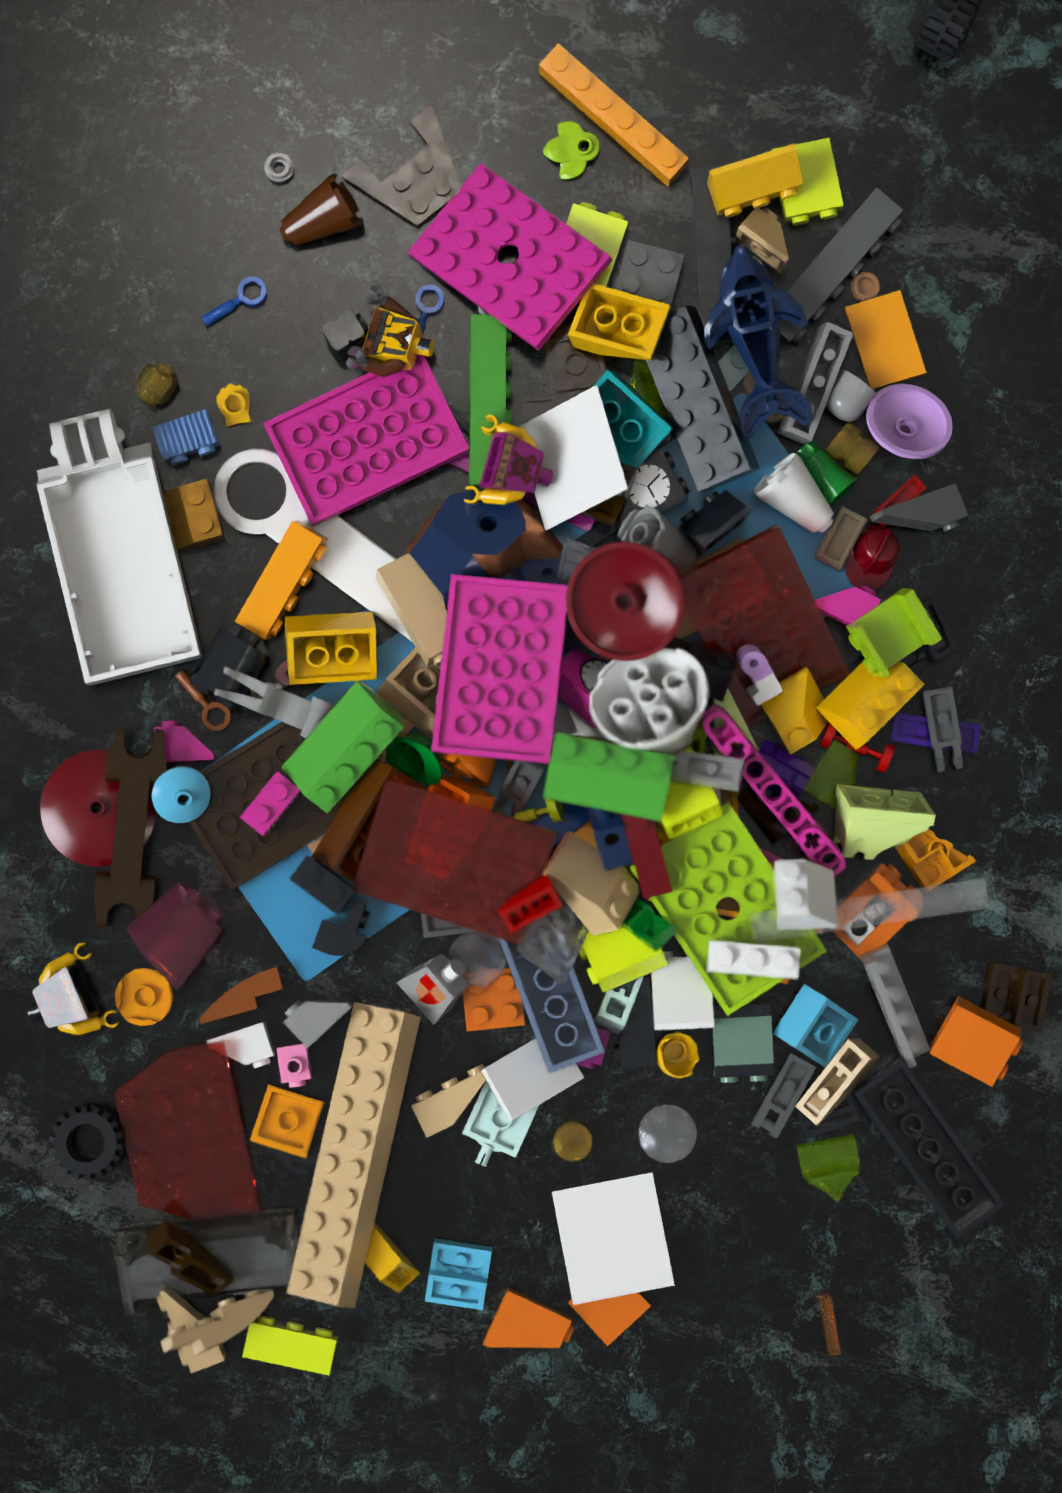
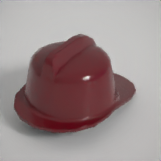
M869 526L861 531L845 563L846 576L855 587L860 588L861 585L875 590L883 586L888 580L898 561L901 550L899 541L891 529L882 526Z

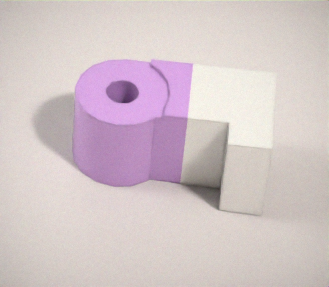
M747 644L742 646L736 654L737 663L749 675L753 685L746 689L758 706L782 693L783 690L761 651L754 645Z

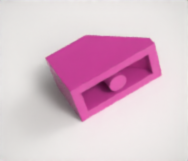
M861 585L860 588L854 586L816 599L810 608L848 626L879 605L881 599L875 597L876 591Z
M162 721L161 727H154V732L155 729L164 730V747L167 763L217 760L216 754L188 728L179 726V721Z

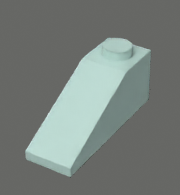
M644 976L603 993L593 1018L595 1026L617 1035L620 1034L625 1027Z

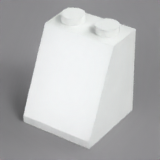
M663 951L668 965L650 973L654 1030L714 1028L712 992L686 952L685 956L673 957V951Z

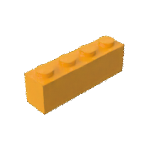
M292 521L235 622L264 640L271 639L272 636L276 637L284 626L282 619L287 611L291 612L298 602L299 597L296 594L301 586L305 587L313 576L311 569L316 561L320 562L326 554L328 547L325 544L329 538L301 521Z

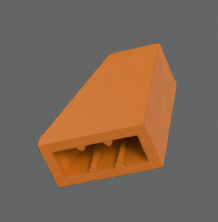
M508 1287L483 1340V1345L487 1347L560 1348L563 1341L569 1342L575 1327L570 1325L572 1317Z

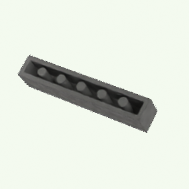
M878 188L871 193L788 289L787 293L802 306L808 322L811 319L817 321L827 309L824 306L825 302L830 297L835 300L846 287L843 284L844 280L849 275L854 278L865 265L861 262L868 253L873 256L884 243L880 240L887 231L892 234L901 224L902 220L899 217L903 209ZM780 318V340L788 346L792 341L798 343L807 333L808 329L805 327H800Z

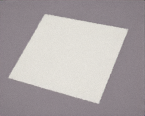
M597 385L519 426L529 433L536 442L537 449L544 453L541 467L553 470L551 484L548 487L537 484L534 491L545 531L628 489Z
M653 1173L552 1192L573 1305L675 1285Z

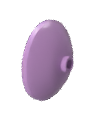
M894 384L878 391L877 395L870 401L866 413L868 428L874 439L889 452L904 458L924 459L938 454L947 445L953 428L951 415L944 403L930 391L910 384Z

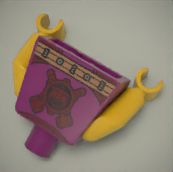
M493 415L485 416V420L493 422L494 426L489 429L481 426L484 434L493 435L479 486L484 488V490L479 491L474 486H467L465 490H475L476 497L473 500L464 499V501L471 505L478 503L479 500L486 504L505 505L523 499L525 493H534L537 484L548 487L553 479V470L541 467L544 453L537 449V444L524 428L506 422L500 424Z

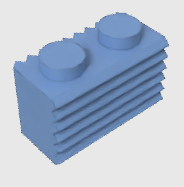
M203 409L152 427L163 461L165 463L171 462L172 466L188 461L187 456L198 453L199 456L211 454L216 451L215 446L221 445L208 409Z

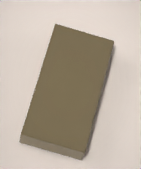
M841 506L814 558L841 571L868 519Z

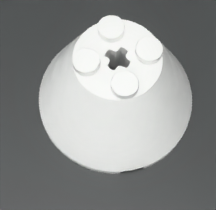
M662 648L657 653L640 660H612L602 669L598 675L599 680L594 691H591L590 710L598 729L607 738L626 747L665 755H675L679 750H683L691 744L693 732L705 709L708 698V682L705 673L693 656L679 648L676 650Z

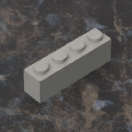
M829 322L818 326L794 387L807 398L812 409V420L809 425H802L794 418L783 415L777 430L778 434L801 444L812 441L854 333Z

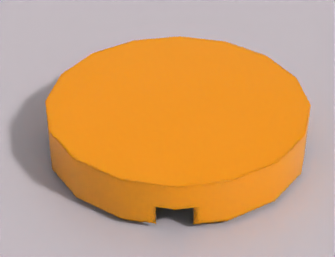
M151 968L134 969L127 973L119 981L115 991V1003L118 1011L129 1023L138 1026L154 1025L163 1020L171 1011L174 1001L173 987L168 978L160 971Z

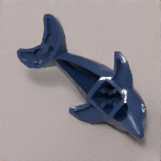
M740 244L734 250L733 257L723 267L720 300L710 311L704 328L705 347L711 349L728 330L733 343L756 382L755 387L744 401L740 411L739 422L742 435L746 438H751L762 422L774 413L790 416L802 425H809L812 420V409L807 398L797 389L778 379L780 318L803 328L808 324L802 306L789 293L775 287L761 260L753 256L748 247Z

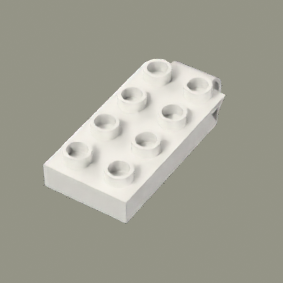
M111 408L50 423L53 442L50 452L57 458L59 465L37 470V489L85 684L91 686L202 658L203 654L151 443L123 449L122 441L124 440L125 433L117 426Z

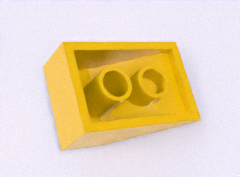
M593 284L580 301L568 336L574 348L604 356L651 360L671 306Z

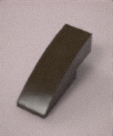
M164 1220L145 1236L148 1255L170 1265L171 1275L215 1296L234 1281V1276L208 1249L167 1220Z

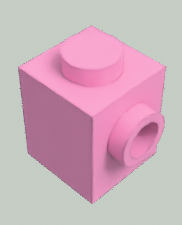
M303 1043L276 1048L281 1083L289 1082V1088L307 1085L306 1080L313 1077L309 1048H306Z

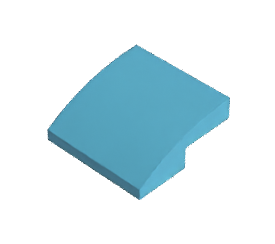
M434 1238L425 1301L483 1310L492 1247Z

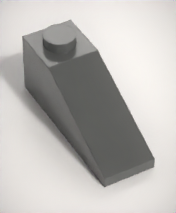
M955 483L882 509L870 516L872 522L927 531L943 528V531L947 532L961 526L959 521L969 515Z

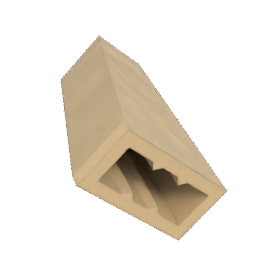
M408 553L378 568L376 579L426 666L428 667L434 663L436 666H439L442 661L447 616L443 595Z

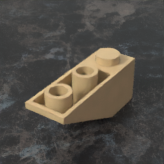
M483 1064L467 1071L469 1077L461 1081L454 1077L442 1083L443 1089L432 1094L431 1090H427L415 1096L416 1103L412 1104L411 1107L426 1138L452 1126L486 1081L481 1071L485 1068Z
M166 1283L161 1284L160 1295H157V1300L161 1311H167L170 1322L167 1323L169 1331L184 1325L186 1330L195 1328L196 1322L206 1318ZM223 1344L196 1356L191 1345L178 1349L183 1366L188 1365L191 1373L225 1361L226 1352Z

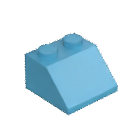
M804 984L779 1021L773 1034L826 1068L859 1019Z

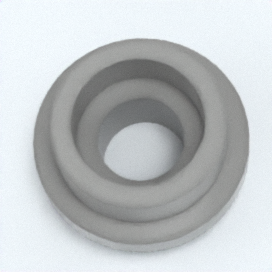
M275 153L267 158L264 169L270 180L280 183L287 181L292 176L294 166L292 160L287 155ZM277 164L285 166L284 171L281 173H276L274 167Z

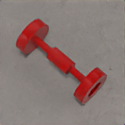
M828 723L819 746L828 749L832 739L846 744V748L863 755L868 753L879 758L876 770L885 773L896 746L887 743L881 753L869 748V744L865 743L856 750L843 736L836 734V729Z

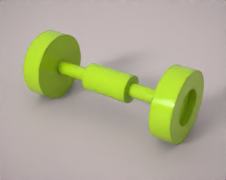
M546 799L547 807L538 810L534 807L515 813V816L506 819L500 809L492 810L489 823L493 835L496 839L508 835L507 824L514 822L521 824L538 819V815L549 813L554 823L564 821L565 811L563 803Z

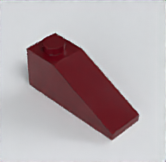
M621 814L643 899L673 892L655 821Z

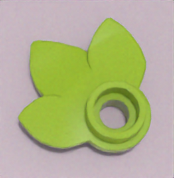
M565 121L558 124L559 137L553 138L546 144L543 154L550 160L561 163L560 178L569 180L581 175L586 169L587 162L596 158L600 151V142L594 134L584 132L579 124ZM588 141V150L581 151V144Z

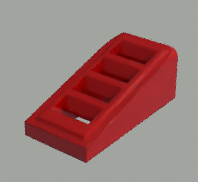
M546 874L497 910L511 934L563 907V904ZM537 900V903L535 905L531 903L532 901ZM526 905L528 910L523 913L520 907ZM513 911H515L518 915V917L515 920H513L512 916L510 915V913Z

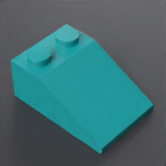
M607 370L594 386H598L619 460L638 469L673 428L619 374L613 370Z

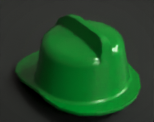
M411 733L405 737H395L385 748L386 758L391 767L406 776L428 785L438 784L441 780L442 770L437 759L438 753L431 751L432 743L425 736Z

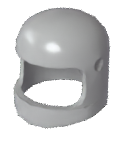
M842 369L834 382L826 407L838 419L852 422L864 413L870 401L877 394L861 379Z

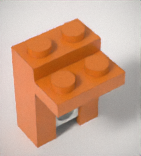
M880 863L836 906L838 928L830 929L860 960V955L885 945L907 922H911L919 914L918 911L924 906L920 901L923 896L911 884L906 887L899 880L902 875L890 863L887 866ZM876 896L880 903L873 902V905L867 911L864 910L865 913H861L860 910ZM883 903L890 911L874 926L873 921L882 911H886V909L883 910ZM856 919H861L866 924V930L860 936L854 935L851 931V924Z

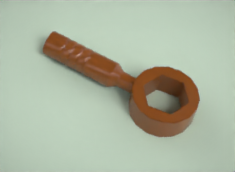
M184 669L181 670L175 677L194 700L201 703L204 707L202 712L204 725L212 731L226 729L232 719L229 708L219 702L209 703L205 694L189 683L192 679ZM220 708L226 713L224 723L213 726L208 721L209 712L212 709Z

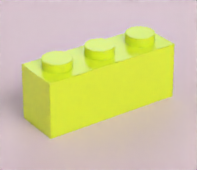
M259 1315L249 1325L242 1357L330 1375L338 1336H333V1331L329 1329L315 1328V1331L303 1329L304 1325L297 1322L287 1321L286 1325L275 1323V1318Z

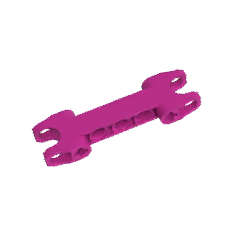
M713 704L701 715L705 732L725 757L744 759L745 767L742 776L798 842L810 860L815 864L833 870L834 877L846 868L845 860L838 845L749 740L724 707ZM719 717L725 720L724 725L720 728H712L710 726V722L714 718ZM736 741L737 744H741V747L738 749L735 746L731 747V743ZM752 761H758L763 765L761 772L756 775L749 774L746 771L747 765ZM770 784H777L781 787V792L776 797H769L765 794L766 788ZM788 807H797L800 810L797 818L789 820L784 817V812ZM810 832L812 833V835L815 834L813 838H810L809 836L805 835ZM828 853L835 854V858L832 861H822L824 855Z

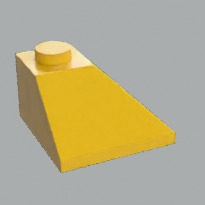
M807 667L779 682L783 692L760 704L778 738L790 754L815 741L829 722L816 709L824 700V697Z

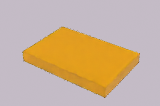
M900 290L844 308L850 330L854 333L853 339L868 386L876 390L926 374Z

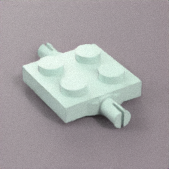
M486 1080L462 1134L475 1139L482 1146L475 1162L480 1164L483 1155L486 1154L481 1164L486 1167L493 1151L504 1152L516 1158L539 1105L515 1120L509 1121Z

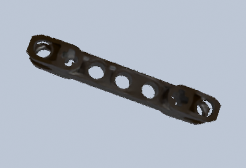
M115 725L113 739L107 753L105 781L118 782L120 784L111 872L96 871L94 891L96 928H105L107 915L112 906L124 903L130 905L136 912V931L145 932L147 919L153 906L155 876L141 875L149 785L154 786L158 777L166 771L167 757L164 747V730L155 729L152 747L147 752L134 754L124 744V726Z

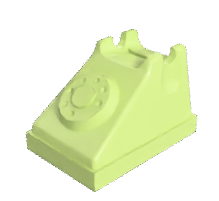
M841 784L836 786L835 796L837 803L833 839L836 843H842V855L845 858H853L857 852H862L864 854L863 859L873 860L880 852L892 846L904 844L912 837L927 831L930 826L934 825L936 815L921 792L893 790L891 796L890 789Z

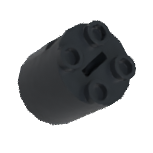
M242 626L221 627L190 676L192 679L189 683L210 696L211 692H215L216 689L247 695L250 688L223 671L227 667L257 679L270 659L262 638ZM217 695L214 696L219 703L232 711L235 710L236 706L240 707L238 703Z

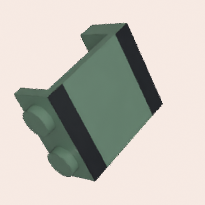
M745 1004L729 1016L726 1015L721 1006H713L714 1077L721 1078V1083L738 1082V1077L750 1076V1081H768L767 1075H774L771 1004Z

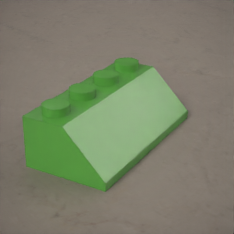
M357 680L285 761L282 769L305 797L328 813L404 728L403 715Z
M556 732L543 798L661 822L675 756Z

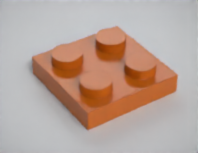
M510 968L466 972L462 975L468 982V987L463 992L467 1032L525 1025L523 1002Z

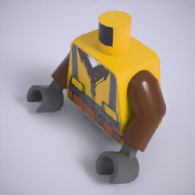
M372 284L370 289L377 293V298L367 293L365 300L371 305L379 303L380 308L375 307L363 348L361 349L358 346L351 347L347 353L356 359L348 358L346 365L350 369H355L360 365L365 371L380 377H388L402 370L412 369L417 355L431 357L434 351V340L422 338L423 333L417 319L390 296L384 297L385 292L380 284Z

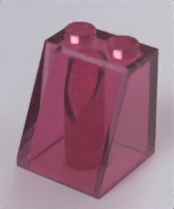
M180 882L174 885L126 927L140 953L176 990L182 986L222 932V929L216 922L220 918L209 905L204 908L199 903L202 900L199 894L191 886L186 889Z

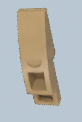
M261 1289L246 1293L244 1295L245 1299L237 1302L235 1297L223 1300L218 1303L219 1308L210 1313L211 1317L196 1322L195 1328L186 1330L184 1325L168 1331L169 1336L161 1341L164 1353L191 1345L196 1356L224 1343L245 1329L264 1311L274 1297L273 1290L262 1293Z

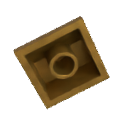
M207 479L178 486L163 493L177 552L226 539L214 501L211 484Z

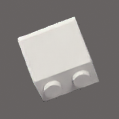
M807 860L775 861L774 888L778 930L838 928L833 870Z

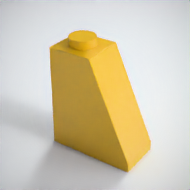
M374 1221L365 1263L380 1282L400 1293L421 1273Z

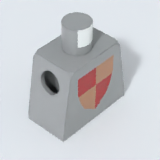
M439 954L418 965L397 982L433 1025L453 1008L468 987V982L462 976L465 972L464 964L458 959L449 961L443 954Z

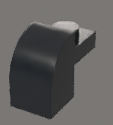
M354 901L345 928L322 920L312 948L334 956H344L357 951L368 937L357 932L359 927L364 929L370 914V912L365 911L367 904Z

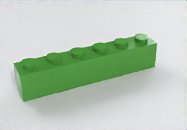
M471 314L469 486H474L478 490H484V488L479 486L493 435L484 434L481 426L488 429L494 426L493 422L485 420V416L493 415L498 423L506 422L511 424V409H506V399H511V381H506V370H511L512 356L511 353H506V342H511L512 331L491 315Z

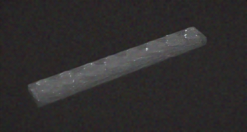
M984 878L836 900L838 928L778 930L776 910L749 913L753 943L985 909L989 908V901Z

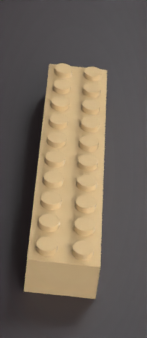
M357 1002L353 1004L287 1290L288 1294L335 1306L355 1308L421 1017Z

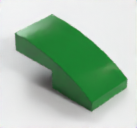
M636 898L622 923L626 930L655 952L677 932L671 923L656 915L649 905Z

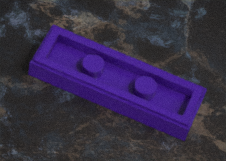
M897 712L893 716L890 741L931 747L927 718L925 716ZM958 721L962 745H960L961 752L977 754L981 725ZM952 746L944 747L942 749L952 750Z

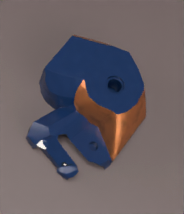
M473 490L450 494L433 511L404 551L413 557L443 595L447 611L451 574L558 585L564 560L561 551L565 547L550 529L545 531L542 519L529 503L521 499L509 504L499 505L486 504L479 500L478 503L471 505L466 503L464 499L473 500L476 497V492ZM566 561L564 562L560 584L565 583L567 577L573 572L571 565H568Z

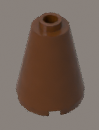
M336 173L329 175L281 220L282 227L279 230L287 243L292 242L296 246L357 228L363 224L362 217L356 218L355 212L359 208L343 181L338 184L335 181L338 177Z

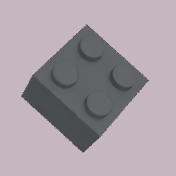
M628 240L615 289L671 306L685 254Z

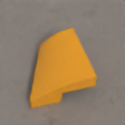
M930 829L912 837L904 844L894 846L925 894L976 862L973 856H966L953 848L954 844L946 839L937 838Z

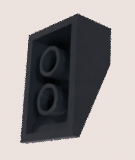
M726 490L720 495L715 491L703 501L706 506L698 512L692 509L680 519L683 524L679 526L678 530L694 545L699 556L703 555L745 522L751 512L747 505Z

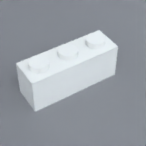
M710 941L708 944L706 972L798 979L800 948Z

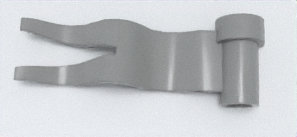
M227 667L223 671L225 674L263 696V698L258 699L216 689L214 692L217 696L301 729L300 736L307 738L334 707V704L313 696L311 701H308Z

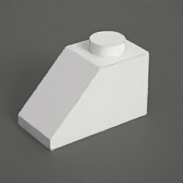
M266 1022L207 1040L209 1047L244 1065L253 1063L254 1068L271 1063L269 1057L276 1055Z

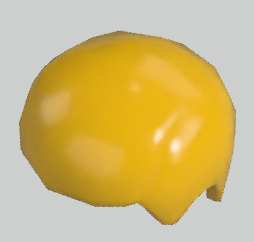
M678 1031L662 1037L655 1049L656 1063L665 1074L678 1079L692 1075V1070L699 1061L696 1042L690 1035Z

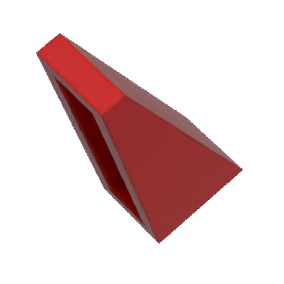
M914 475L873 514L882 509L916 498L927 487ZM879 523L882 527H885L887 525Z

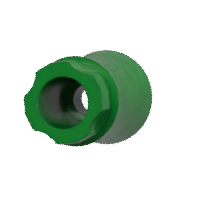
M813 440L796 453L801 457L830 507L844 497L858 482L857 478L843 469L824 449H820Z

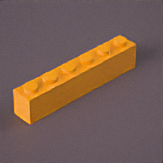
M559 43L539 64V74L666 186L669 187L688 166L689 158Z

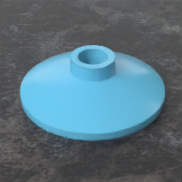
M185 766L174 767L162 773L152 789V802L155 810L162 818L173 823H187L197 819L207 809L211 798L210 786L204 775L196 769ZM185 794L188 796L185 802L178 801L180 795Z

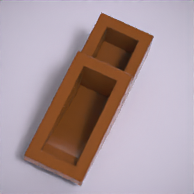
M277 966L257 973L235 985L199 1018L200 1023L203 1024L260 1008L257 996L285 989L280 967Z

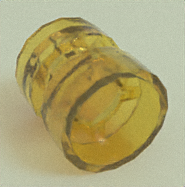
M848 421L825 451L837 461L843 459L844 467L857 476L880 446L869 437L862 438L861 431Z
M576 1120L562 1123L556 1129L554 1135V1148L557 1154L567 1161H579L588 1155L592 1147V1137L589 1129L583 1123Z

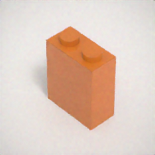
M958 996L932 1040L929 1054L992 1087L996 1079L1002 1080L1009 1067L1006 1062L1010 1055L1016 1056L1022 1046L1023 1040L1020 1039L1021 1028Z

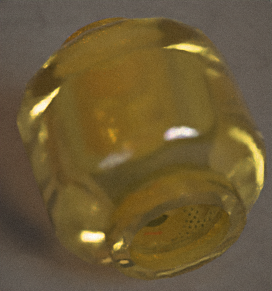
M162 361L158 365L147 363L134 383L137 389L136 395L152 406L165 404L178 385L177 379L173 376L175 370Z

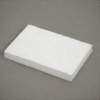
M536 1038L481 1070L509 1121L515 1120L584 1078L576 1063L549 1073Z

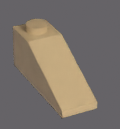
M860 1038L848 1039L795 1107L816 1126H819L866 1077L881 1057Z

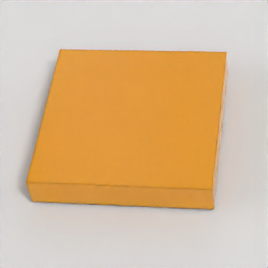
M268 1084L250 1142L306 1159L324 1101Z

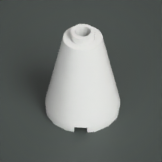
M795 453L789 454L773 467L775 470L770 476L766 474L756 486L754 493L759 499L812 533L816 531L822 533L833 523L831 517L834 512L801 457Z

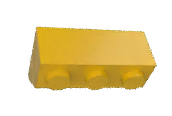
M795 144L710 170L707 185L717 216L725 214L726 217H732L742 213V208L753 205V208L756 209L770 204V199L781 196V199L785 200L798 195L797 191L801 190L803 180Z
M373 612L285 617L289 685L377 679L376 626Z
M899 661L887 669L890 675L884 678L871 675L862 662L816 709L856 750L859 749L925 685L905 663Z

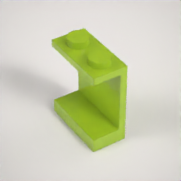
M902 588L846 626L850 633L848 636L849 641L856 650L861 651L865 658L863 660L865 668L871 675L884 678L890 675L887 669L922 645H934L942 640L913 589Z

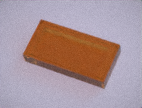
M827 1292L817 1294L827 1353L829 1356L840 1355L841 1351L831 1296Z

